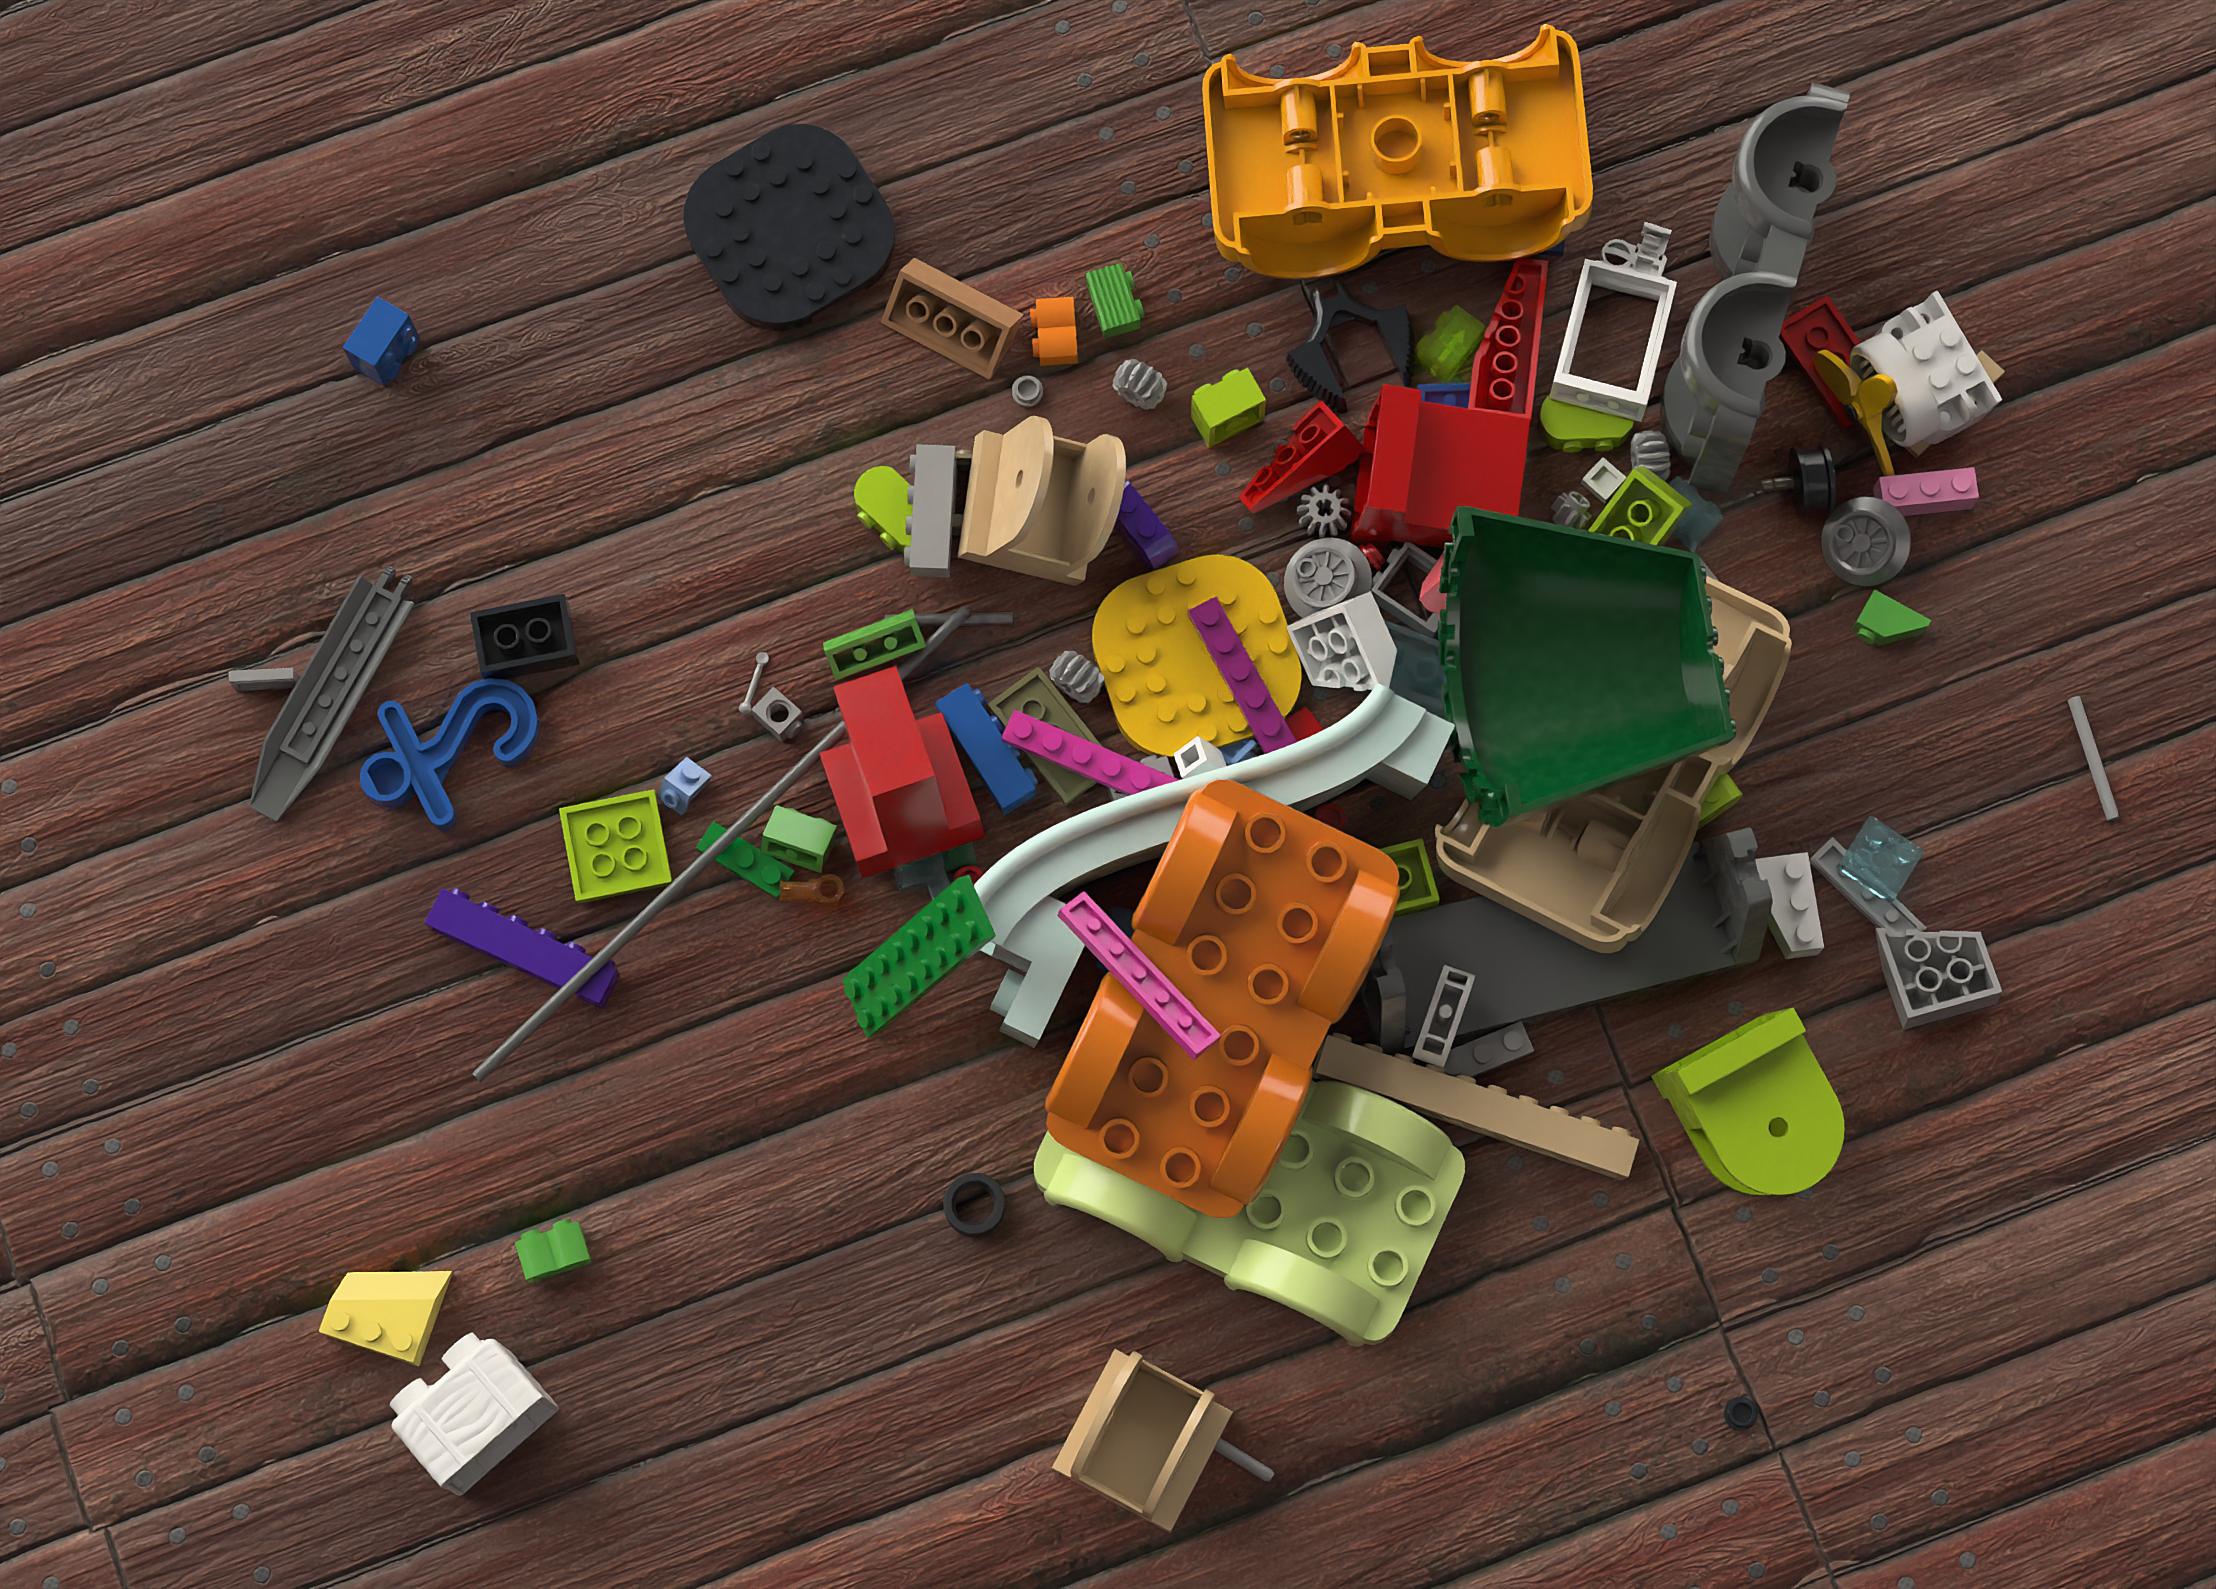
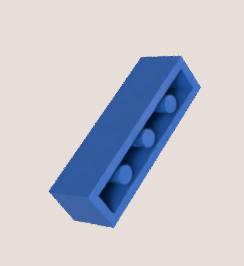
M966 683L936 701L937 713L942 712L951 735L1002 814L1006 815L1037 796L1035 785L1038 784V781L1029 767L1026 769L1022 768L1017 760L1021 758L1018 749L1001 741V732L1004 729L995 715L990 717L984 709L987 702L979 689L972 690L969 684Z

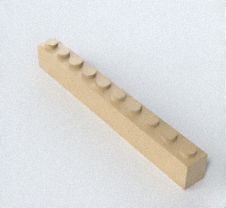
M1333 1033L1332 1036L1327 1035L1320 1045L1313 1067V1078L1343 1082L1368 1090L1409 1110L1618 1180L1629 1177L1639 1139L1631 1137V1132L1626 1129L1612 1127V1130L1601 1127L1600 1121L1582 1116L1580 1120L1568 1116L1569 1111L1564 1108L1550 1106V1109L1538 1106V1100L1528 1096L1520 1095L1519 1099L1506 1095L1507 1090L1494 1085H1488V1088L1476 1085V1080L1471 1077L1457 1075V1078L1446 1075L1444 1074L1445 1069L1436 1065L1426 1064V1067L1413 1064L1414 1059L1406 1055L1395 1054L1392 1057L1383 1054V1049L1379 1046L1364 1043L1363 1046L1351 1043L1352 1038L1340 1033Z

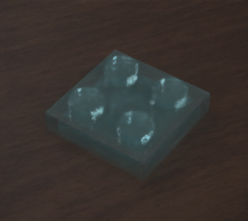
M1870 815L1836 868L1891 904L1925 851Z

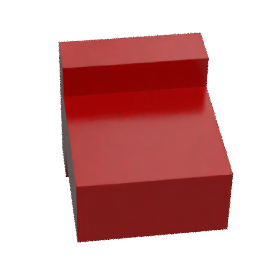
M1383 384L1364 425L1362 445L1365 450L1360 455L1349 542L1358 545L1363 544L1364 546L1372 542L1376 548L1386 549L1390 541L1393 540L1444 549L1445 543H1453L1452 534L1448 533V529L1457 506H1469L1518 517L1530 419L1421 401L1422 390Z
M896 666L833 687L850 743L819 754L862 879L985 837L978 810L942 712L915 721Z

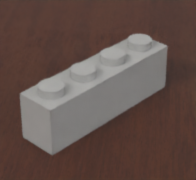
M917 444L916 455H910V474H915L914 485L908 486V504H913V514L906 518V535H911V547L905 546L904 566H909L911 576L950 578L957 457L955 446Z

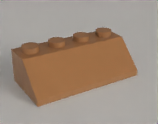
M913 258L899 271L880 323L990 380L1014 341L1023 314Z

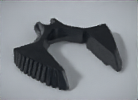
M1333 279L1332 283L1337 293L1336 298L1332 300L1324 299L1317 287L1310 291L1309 296L1315 313L1312 329L1306 341L1287 352L1285 360L1289 362L1288 366L1291 367V372L1295 373L1294 377L1298 378V382L1302 383L1304 388L1307 387V390L1312 392L1313 396H1317L1319 401L1322 400L1326 405H1330V409L1336 408L1338 413L1344 414L1348 412L1345 397L1322 350L1328 331L1353 320L1371 327L1376 326L1391 362L1406 388L1411 385V377L1414 376L1415 364L1413 362H1415V357L1413 355H1415V338L1413 336L1415 334L1412 331L1414 329L1411 325L1406 304L1388 309L1371 307L1353 298L1341 280Z

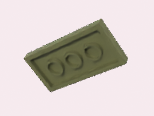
M1039 666L988 703V708L1005 729L1015 709L1102 747ZM1023 751L1065 805H1068L1097 783Z

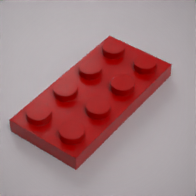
M1826 295L1783 321L1779 339L1844 432L1858 424L1859 421L1851 422L1847 418L1844 411L1845 405L1837 399L1816 370L1813 355L1822 350H1828L1850 367L1851 351L1861 342L1829 296Z

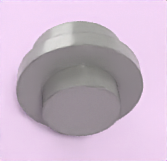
M1033 376L1018 378L1012 386L1013 399L1023 407L1035 406L1043 397L1041 382Z

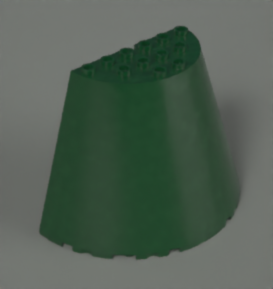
M1469 506L1456 507L1448 529V533L1452 534L1453 543H1445L1444 562L1441 567L1439 587L1440 593H1447L1446 609L1440 610L1441 621H1438L1439 666H1445L1446 670H1444V673L1447 675V682L1441 683L1445 720L1455 725L1449 737L1454 763L1462 762L1465 773H1459L1458 778L1460 784L1464 787L1468 803L1479 806L1481 811H1478V819L1482 823L1490 825L1492 828L1512 825L1724 746L1735 738L1736 723L1733 718H1730L1729 713L1730 692L1727 687H1724L1722 677L1724 674V661L1722 657L1715 654L1713 646L1718 644V630L1712 625V600L1710 596L1706 595V569L1700 564L1699 554Z

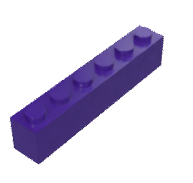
M443 888L441 889L424 922L429 930L557 989H561L593 958L585 954L586 949L571 941L564 945L556 941L557 936L543 928H540L538 932L527 928L528 922L515 915H510L509 919L498 914V908L484 901L477 905L469 901L470 896L456 888H453L451 892ZM609 960L573 996L604 1009L620 976L617 968H614L616 963Z

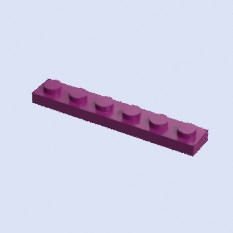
M1217 597L1188 610L1191 622L1264 754L1296 743L1293 734Z

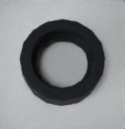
M967 1173L956 1178L948 1186L943 1198L944 1213L949 1225L959 1234L967 1237H983L994 1232L1002 1223L1006 1213V1199L1000 1185L992 1177L982 1173ZM970 1186L985 1188L994 1200L992 1215L980 1224L964 1222L955 1210L957 1196L963 1189Z

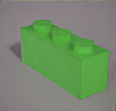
M913 609L823 642L824 651L835 680L926 647Z

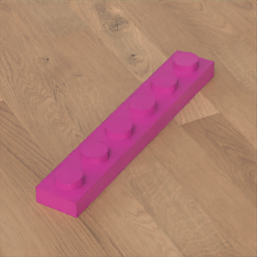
M1015 709L1001 737V741L1128 796L1179 781V779Z
M1082 892L1059 910L1057 916L1193 1060L1197 1059L1219 1041L1221 1035L1085 892Z

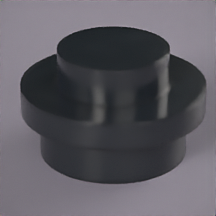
M1745 1397L1731 1399L1724 1408L1726 1423L1738 1431L1751 1428L1758 1417L1755 1404Z

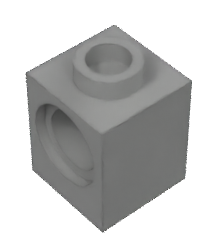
M774 686L751 709L754 718L781 742L787 737L793 738L803 727L801 723L804 720L802 711ZM777 711H785L789 714L784 722L777 723L772 720L773 714Z

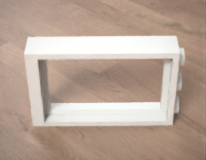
M1585 259L1549 399L1642 422L1677 282L1662 276H1652L1637 272L1634 269H1624L1608 265L1602 261ZM1591 284L1658 301L1636 391L1569 374Z

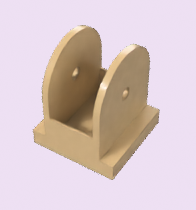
M1038 416L1028 417L1004 435L983 430L975 436L958 558L1073 586L1085 581L1087 563L1095 559L1102 551L1112 532L1120 509L1126 475V456L1122 441L1118 437L1103 434L1088 444L1053 436L1049 421Z
M1114 1349L1053 1464L1052 1470L1171 1533L1233 1411L1214 1402V1393L1207 1389L1203 1392L1143 1360V1355L1133 1351L1128 1356Z

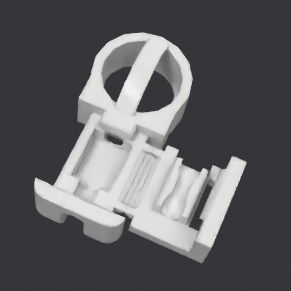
M1645 222L1641 235L1644 236L1642 244L1638 243L1635 246L1619 239L1610 240L1602 249L1600 261L1624 269H1634L1637 272L1652 276H1661L1667 261L1664 252L1672 230ZM1605 253L1618 255L1628 261L1623 265H1613L1608 262Z

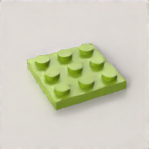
M654 789L559 808L577 904L668 886L672 883L659 807Z

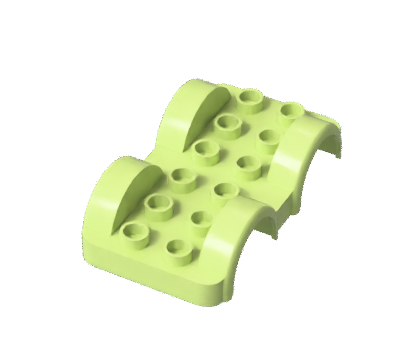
M1332 1080L1311 1082L1293 1130L1261 1192L1251 1204L1243 1206L1237 1215L1229 1218H1216L1206 1215L1069 1150L1056 1142L1049 1131H1047L1034 1161L1036 1184L1044 1193V1197L1050 1205L1061 1204L1091 1214L1144 1240L1161 1251L1166 1256V1259L1171 1262H1180L1185 1259L1223 1277L1226 1286L1233 1291L1235 1289L1250 1291L1295 1309L1331 1328L1348 1341V1344L1353 1347L1381 1343L1391 1335L1397 1326L1465 1174V1160L1461 1151L1453 1146L1450 1138L1433 1123L1415 1112L1373 1092Z

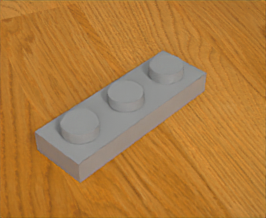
M1519 1021L1451 1049L1443 1068L1445 1069L1444 1074L1457 1078V1075L1473 1078L1532 1054L1534 1049L1522 1022Z

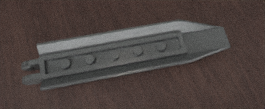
M391 566L385 568L376 585L361 576L357 577L263 741L249 808L278 822L320 771L415 605L411 601L403 600L412 586L413 577L404 575L394 593L387 591L396 574V569Z

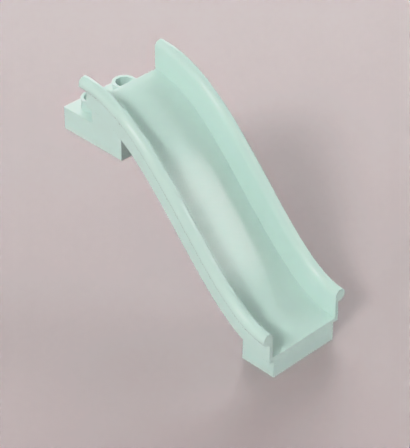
M1376 684L1369 696L1352 713L1315 735L1249 760L1155 787L1101 805L1056 824L1016 847L993 865L974 885L996 935L980 951L1027 972L1026 976H1023L1008 969L995 995L990 1010L1005 1017L999 1031L1035 1048L1085 946L1057 916L1059 910L1066 905L1057 899L1094 880L1162 857L1187 801L1195 790L1203 789L1208 782L1215 779H1229L1303 812L1340 795L1366 778L1411 800L1428 784L1455 725L1427 712V709L1394 694V691Z

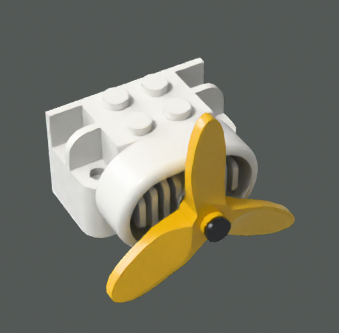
M1938 291L1933 292L1923 303L1913 308H1907L1900 315L1890 319L1872 338L1855 346L1850 354V367L1828 350H1822L1813 355L1816 370L1837 399L1845 405L1844 411L1847 418L1851 422L1858 420L1867 430L1884 477L1895 476L1881 428L1892 441L1902 447H1910L1922 440L1930 444H1936L1979 422L2002 401L2001 396ZM1923 316H1925L1928 319V324ZM1972 398H1974V399L1976 400L1977 405H1975V403H1974V401L1972 400Z

